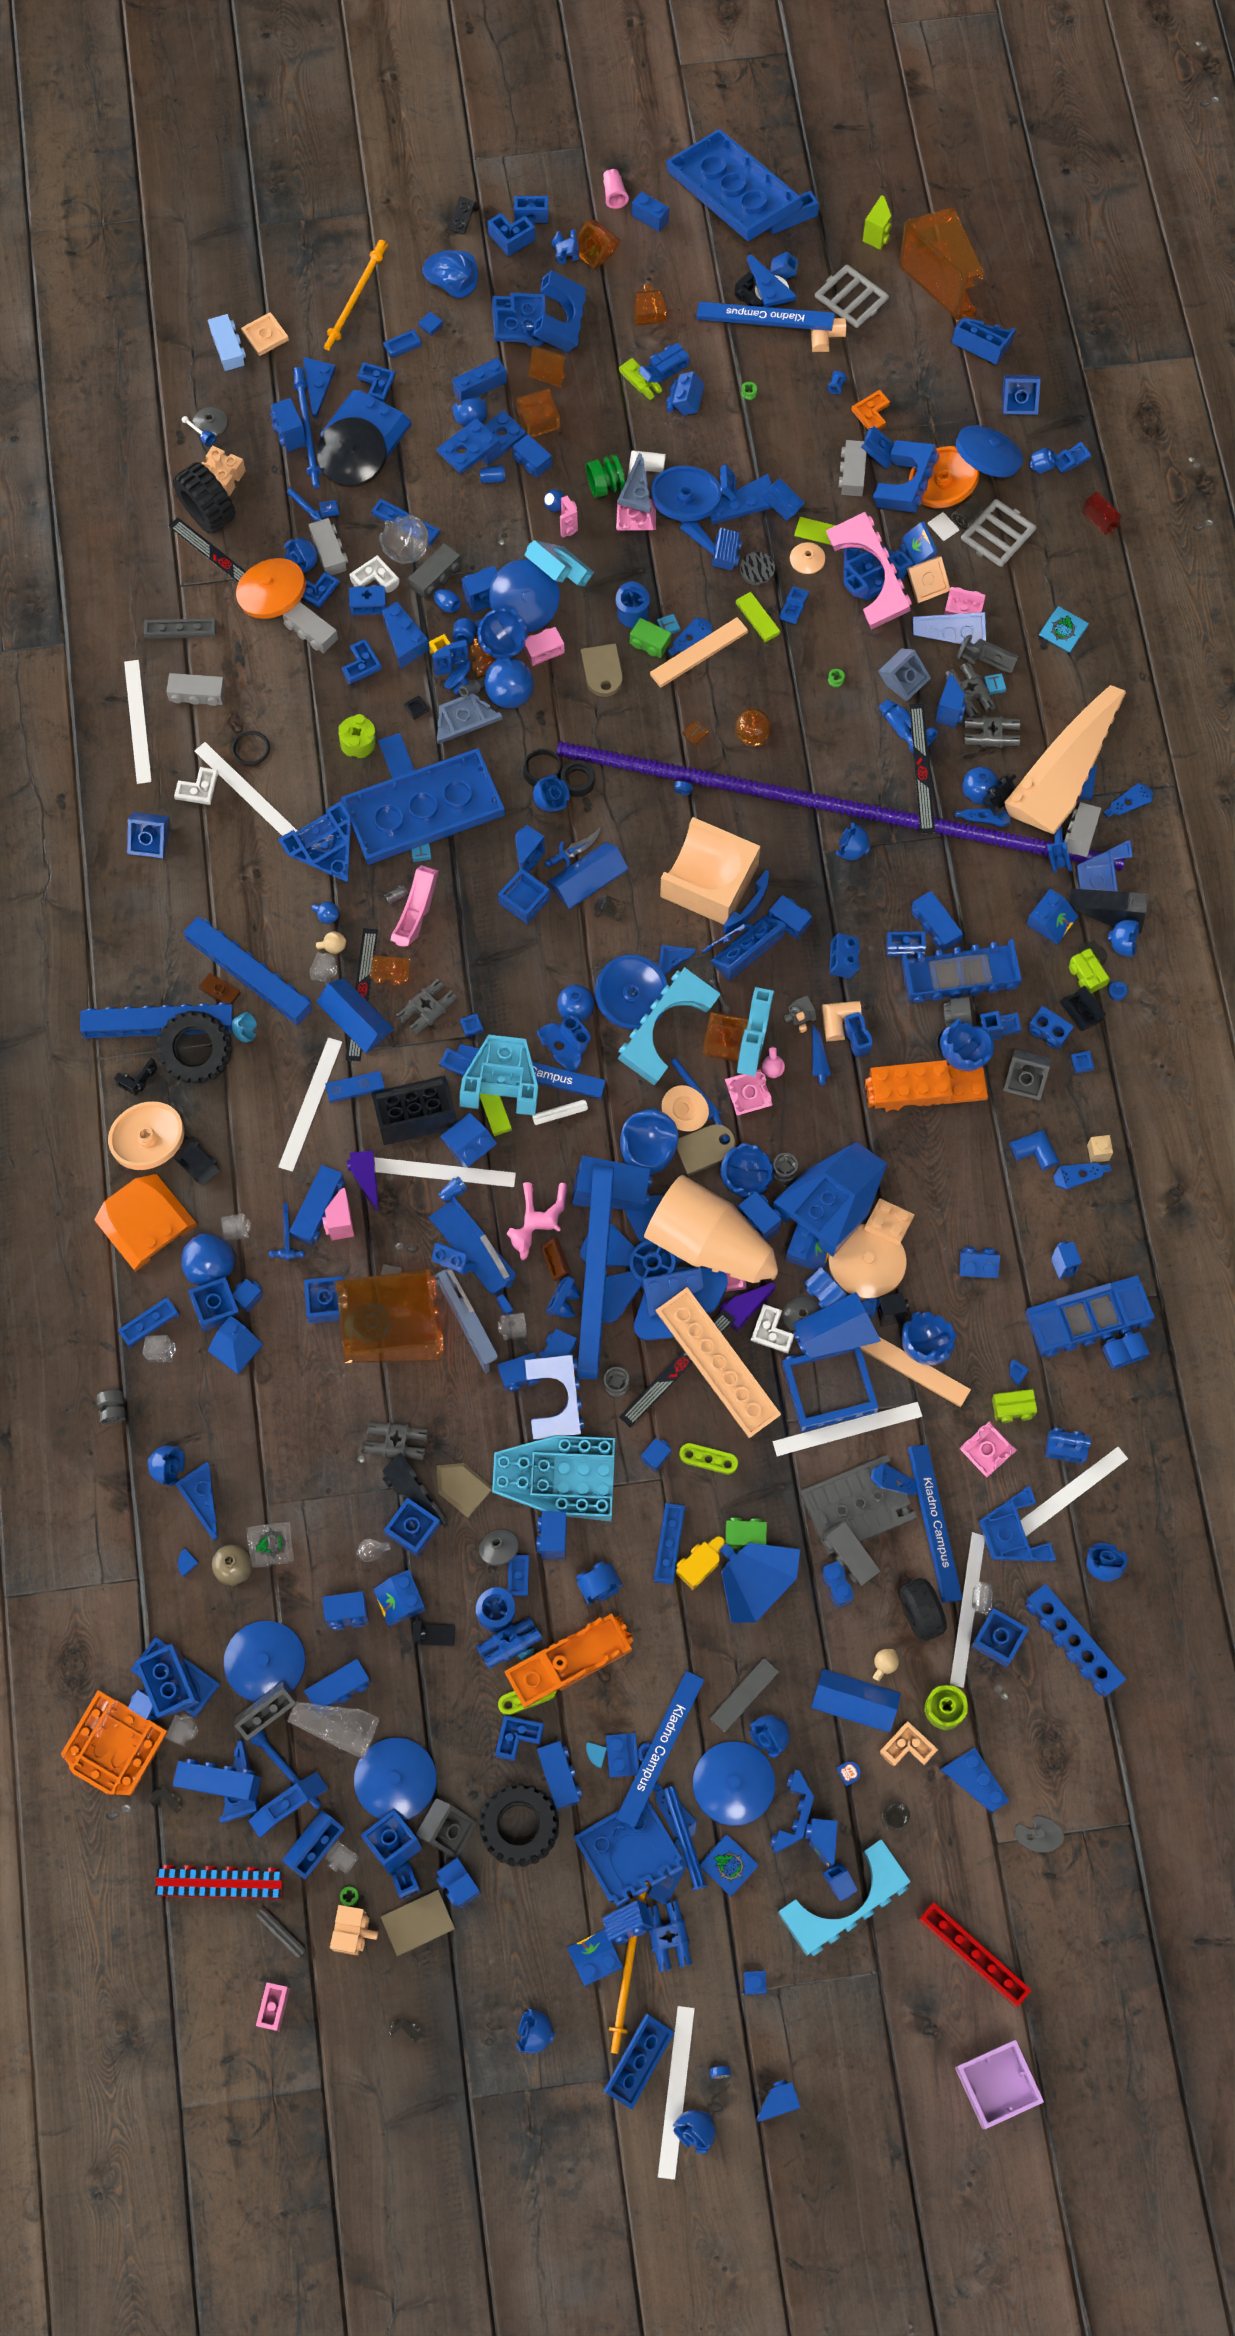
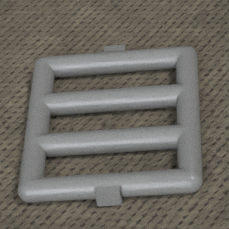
M845 265L834 276H830L826 280V284L815 293V298L841 318H846V321L853 327L858 328L870 316L873 317L877 314V309L889 299V295L851 266ZM846 273L854 277L832 300L824 296ZM859 283L867 287L844 310L837 306ZM872 292L880 297L857 320L849 315Z
M995 499L962 534L961 540L977 551L976 554L980 557L985 556L999 567H1002L1036 530V526L1021 516V512L1017 509L1012 510L998 499ZM998 508L1027 529L1021 535L991 513ZM987 519L1017 541L1012 546H1009L980 525ZM976 531L1006 553L999 558L971 539L970 536Z

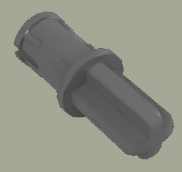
M485 676L477 680L472 679L468 684L461 686L459 690L460 695L467 697L472 693L480 692L485 687Z

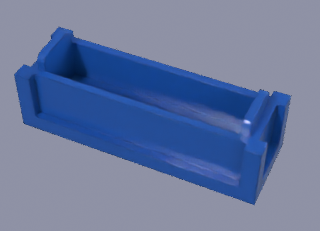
M166 1297L118 1329V1332L128 1347L132 1349L133 1345L173 1318L176 1317L177 1319L180 1316Z

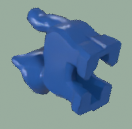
M574 229L570 232L571 238L565 240L560 231H557V234L551 241L552 247L556 248L557 254L555 256L560 265L566 264V257L569 255L572 256V261L579 260V244L576 230Z

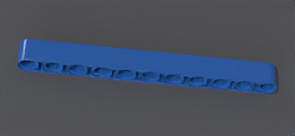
M594 1166L577 1370V1377L579 1379L598 1380L614 1167Z

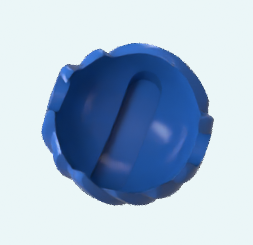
M501 608L500 610H492L485 615L479 624L477 631L478 642L481 648L495 659L512 658L518 655L525 646V640L528 637L526 631L527 624L513 609Z
M508 657L502 660L497 659L489 666L485 674L484 686L486 694L499 707L507 709L518 708L521 704H526L532 695L534 677L531 675L530 669L521 660L509 659Z
M958 1018L942 1033L940 1041L942 1054L947 1062L958 1070L966 1072L975 1071L983 1067L994 1054L992 1036L986 1029L980 1026H971L970 1022L962 1023V1020Z
M742 1143L739 1147H733L723 1158L720 1168L724 1185L730 1192L742 1198H748L755 1191L760 1195V1193L767 1190V1186L774 1177L772 1172L773 1164L769 1161V1155L764 1153L760 1147L749 1145L748 1143Z
M208 1233L199 1234L193 1237L182 1251V1271L190 1283L200 1286L228 1276L233 1271L235 1253L230 1243L222 1237Z
M921 1312L913 1313L911 1320L907 1321L903 1327L902 1347L911 1359L923 1365H937L945 1362L951 1357V1352L956 1347L954 1342L957 1333L953 1330L952 1324L946 1322L942 1316H934L931 1312L920 1314Z

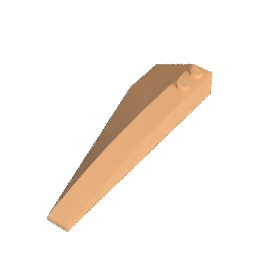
M1110 685L1056 738L1004 802L1010 817L1051 834L1058 830L1076 806L1077 797L1080 796L1082 786L1089 777L1090 768H1093L1103 745V739L1106 738L1108 728L1114 721L1115 712L1118 711L1126 694L1125 690Z

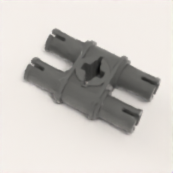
M967 662L968 666L963 664L960 667L967 680L960 681L954 669H951L952 673L947 671L944 676L947 680L949 674L954 676L965 694L964 703H967L965 708L967 715L971 718L973 716L976 718L980 712L974 705V701L979 700L985 712H989V708L991 711L994 710L996 705L990 698L989 689L984 685L981 675L976 674L971 663Z
M985 715L981 716V718L965 717L964 729H980L982 732L981 734L965 733L964 745H980L982 748L998 747L999 749L1003 748V746L1019 747L1020 735H1004L1002 731H1019L1020 719H1004L1002 716L986 717Z
M437 978L426 989H421L414 998L408 1000L407 1006L397 1013L396 1017L399 1021L402 1020L401 1023L404 1024L412 1015H420V1018L408 1027L417 1036L425 1027L432 1026L433 1022L442 1014H446V1009L457 1001L458 998L449 990L439 1001L435 1000L433 997L445 988L444 984Z
M369 1421L368 1434L385 1436L386 1440L383 1443L366 1440L364 1453L379 1454L383 1458H395L399 1453H402L405 1459L424 1461L425 1448L409 1447L407 1441L412 1439L427 1442L428 1429L412 1428L409 1424H393L390 1421L387 1424ZM398 1435L400 1441H398L396 1446L394 1447L393 1441L396 1440Z

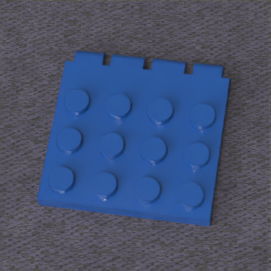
M649 1800L635 1828L616 1820L619 1813L617 1811L573 1837L610 1904L615 1902L617 1907L630 1901L629 1892L636 1898L649 1890L646 1885L648 1881L653 1888L666 1880L665 1871L671 1877L683 1870L680 1864L683 1859Z

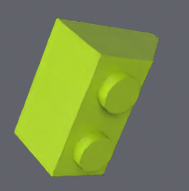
M882 195L865 219L863 242L880 250L884 244L889 242L891 236L889 232L892 227L890 223L891 213L886 199Z

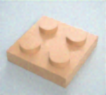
M271 312L241 328L243 335L259 356L289 341L288 335Z
M941 556L907 568L917 603L950 591Z
M879 1199L864 1230L899 1246L915 1214Z

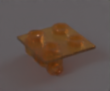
M532 346L528 377L561 387L562 378L564 379L566 374L563 371L565 356Z

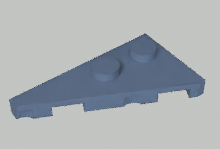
M639 453L619 496L618 504L650 513L651 504L644 458Z

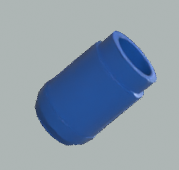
M499 465L480 469L481 483H502L506 481L505 467Z

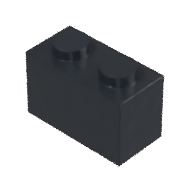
M903 1293L879 1297L876 1310L880 1326L904 1322L907 1310H909V1303L907 1298L904 1299Z

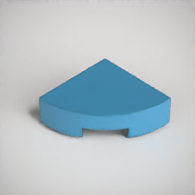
M587 1742L586 1751L589 1760L601 1769L607 1748Z

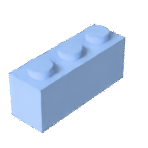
M228 314L209 319L210 332L224 370L228 371L244 366L243 358H246L244 348L239 347V344H241L239 335L234 333L236 330L234 321L229 320Z

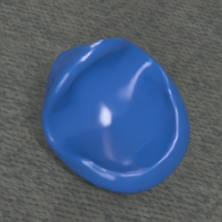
M449 250L435 253L425 261L422 268L423 275L429 283L440 286L455 298H464L470 295L477 285V263L474 256L465 251Z
M648 1108L633 1114L626 1120L620 1138L621 1152L626 1164L649 1168L650 1174H655L665 1169L675 1155L678 1145V1129L676 1123L663 1111L657 1108Z

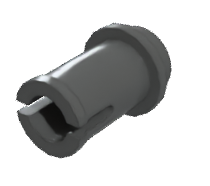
M398 885L397 889L384 894V897L388 904L391 905L403 897L405 899L409 894L404 885Z

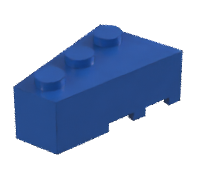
M963 317L955 327L951 343L997 365L1011 346L1016 329L1011 328L1007 330L1000 328V325L996 324L994 327L984 325L983 321Z
M398 602L382 610L384 623L400 669L429 651L427 637Z

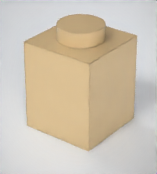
M1110 1135L1091 1137L1087 1144L1090 1163L1110 1161L1113 1154Z

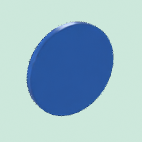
M466 660L452 671L444 684L447 690L456 686L452 691L458 695L460 687L469 683L465 675L471 667V662Z

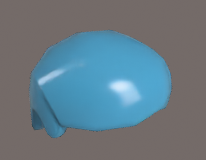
M245 1012L234 1018L232 1021V1031L240 1042L249 1043L253 1041L257 1035L253 1033L254 1028L257 1027V1022L250 1013Z

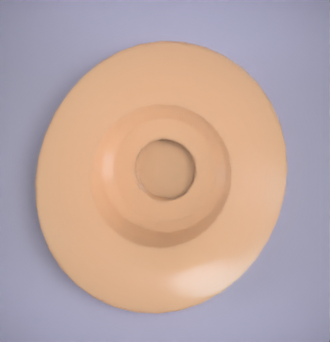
M684 1085L675 1086L665 1094L662 1100V1111L676 1123L678 1130H697L708 1119V1104L705 1098L694 1088Z

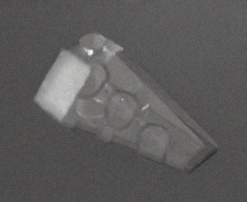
M296 1702L287 1722L363 1759L372 1742L379 1717L361 1709Z

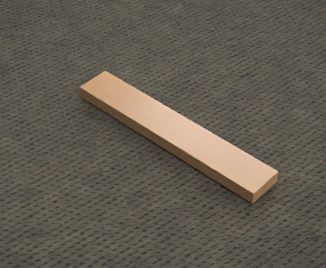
M737 617L650 672V675L659 687L662 688L747 634L748 629Z
M879 1337L881 1341L878 1343L860 1347L863 1352L959 1407L962 1406L971 1391L968 1387L935 1368L914 1361L905 1351Z

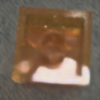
M549 388L516 398L517 413L524 430L529 436L533 437L561 428L560 415Z
M710 1012L703 1055L739 1062L744 1031L747 1029L748 1019Z

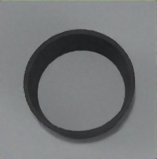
M537 749L526 757L523 775L531 786L534 787L540 779H536L528 773L526 764L537 755H549L559 762V768L555 775L558 776L556 778L561 779L562 764L557 754L553 751Z

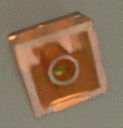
M586 220L577 236L579 257L593 269H597L613 255L621 240L598 221Z

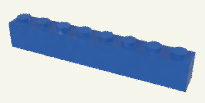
M197 917L184 930L183 934L186 941L297 1026L312 1011L311 1000L306 995L297 993L296 988L290 983H284L277 973L272 974L264 963H258L254 960L255 958L250 952L242 951L238 943L233 940L229 941L221 930L216 931L212 928L213 926L208 920H202Z
M203 1003L199 1006L183 1004L177 1007H172L171 1005H163L162 1007L144 1006L143 1008L128 1006L124 1007V1009L108 1007L103 1010L88 1008L81 1010L80 1032L83 1038L161 1035V1029L167 1025V1021L176 1017L177 1014L187 1011H200L219 1019L227 1028V1032L231 1033L233 1032L234 1010L232 1004L219 1003L218 1005ZM193 1029L185 1032L184 1034L206 1033L201 1030Z

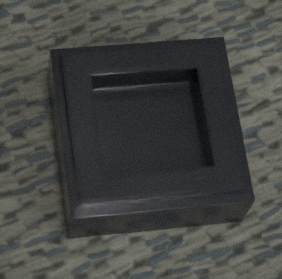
M419 695L404 703L405 709L413 720L429 712L428 707Z

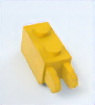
M716 1537L709 1544L704 1542L700 1545L698 1543L691 1550L692 1555L688 1559L684 1557L676 1565L678 1567L676 1574L692 1590L719 1565L718 1554L720 1553L719 1549L725 1543L724 1539Z

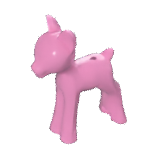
M523 1183L526 1201L524 1227L521 1229L510 1228L507 1232L513 1247L520 1252L521 1260H525L528 1257L529 1248L532 1243V1232L535 1229H555L556 1231H561L557 1224L559 1214L564 1211L568 1190L566 1183L559 1184L557 1201L546 1212H536L534 1210L532 1183Z

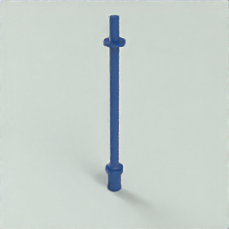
M296 367L293 370L295 380L293 385L298 390L310 464L306 473L312 477L313 488H319L318 475L322 473V470L316 464L305 395L307 381L304 378V369Z

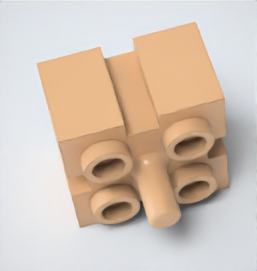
M212 446L206 455L207 462H202V464L216 476L228 496H230L235 489L234 481H240L246 471L244 461L233 454L226 456L224 450Z
M338 1905L330 1949L335 1952L359 1956V1951L363 1952L364 1938L377 1940L378 1931L368 1930L370 1918L363 1909Z

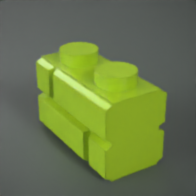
M1091 948L1071 958L1069 970L1072 975L1078 977L1080 988L1086 986L1089 992L1093 993L1108 985L1110 978Z
M1033 1389L994 1394L992 1397L996 1421L1001 1420L1002 1423H1010L1015 1418H1021L1022 1421L1033 1419V1416L1037 1413Z

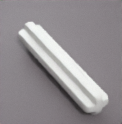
M580 1100L535 1113V1116L532 1115L535 1125L586 1111L588 1109L587 1102Z

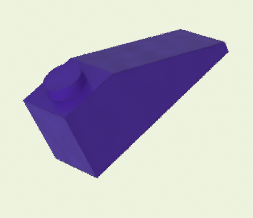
M373 1150L350 1153V1159L347 1160L348 1171L352 1172L353 1178L373 1209L379 1211Z
M772 1282L734 1297L729 1302L725 1301L719 1309L720 1313L725 1309L736 1319L730 1327L738 1332L775 1291L776 1284Z

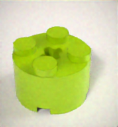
M357 714L345 719L339 725V741L342 751L349 757L355 756L357 758H364L372 753L376 744L374 725L369 719L361 714Z
M951 1685L938 1686L928 1696L924 1712L928 1721L933 1726L942 1730H949L957 1727L963 1721L967 1714L968 1704L965 1694L959 1688ZM949 1704V1710L944 1711L942 1709L943 1705Z

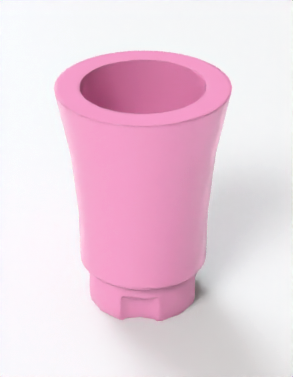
M607 170L603 174L606 205L609 208L618 209L628 203L629 196L618 170Z

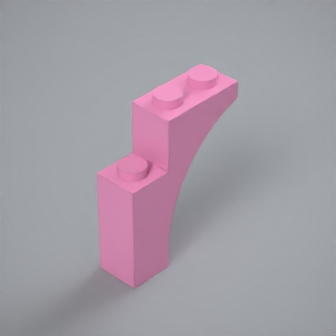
M423 865L416 869L406 906L391 936V941L396 942L397 945L409 946L419 937L423 917L430 909L438 870Z

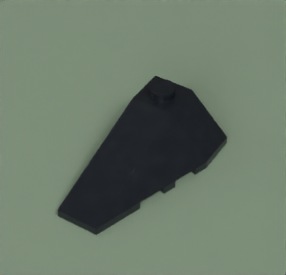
M1071 888L1069 904L1074 910L1112 927H1115L1118 922L1123 920L1139 922V933L1141 934L1146 916L1148 894Z
M399 1453L384 1468L383 1474L385 1477L382 1478L388 1488L392 1486L394 1491L405 1499L409 1498L440 1520L443 1527H447L448 1522L433 1499L428 1497L429 1494L423 1484L417 1481L415 1472L402 1453Z

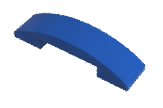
M765 870L755 883V892L757 894L741 915L734 911L724 923L723 933L728 934L741 925L746 924L756 914L766 896L769 871Z

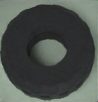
M918 1578L903 1584L899 1590L900 1600L910 1626L918 1639L928 1641L944 1634L947 1629L946 1617L939 1598L927 1579Z

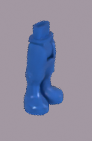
M887 699L878 708L883 712L882 716L887 719L888 723L897 732V735L906 740L909 744L910 752L914 754L910 713L896 702L893 703ZM933 727L926 730L928 746L938 734V731Z

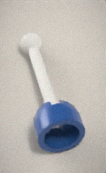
M187 416L182 417L183 423H187L201 434L200 439L206 446H211L215 442L216 435L208 430L201 431L189 421Z

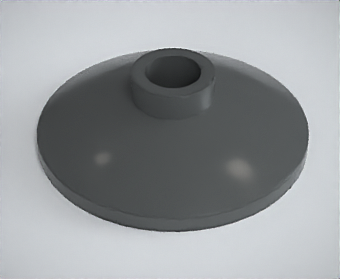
M207 407L196 413L193 418V424L201 431H211L217 437L226 430L228 420L222 410L215 407Z
M794 1298L784 1307V1324L791 1332H795L794 1323L821 1309L810 1298ZM805 1311L806 1316H800L799 1312Z
M508 1530L492 1531L480 1543V1556L489 1565H504L510 1562L517 1554L519 1548L518 1540Z

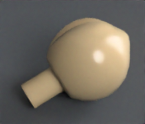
M330 932L324 937L323 941L316 943V948L318 950L325 948L331 954H338L344 950L346 939L339 932Z
M883 1649L876 1654L874 1663L877 1670L872 1678L880 1681L884 1673L891 1674L898 1668L899 1658L894 1649Z

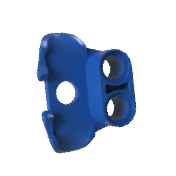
M567 1015L563 1018L562 1024L549 1023L536 1031L541 1043L550 1049L554 1054L553 1058L568 1071L575 1072L578 1070L582 1062L581 1055L586 1051L591 1036L576 1016ZM560 1042L564 1045V1049L557 1050L554 1044Z

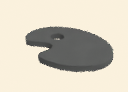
M1033 1817V1829H1029L1021 1824L1015 1827L1016 1839L1022 1846L1031 1851L1041 1853L1054 1851L1064 1841V1833L1061 1827L1045 1817ZM1031 1834L1034 1839L1028 1840L1027 1835Z

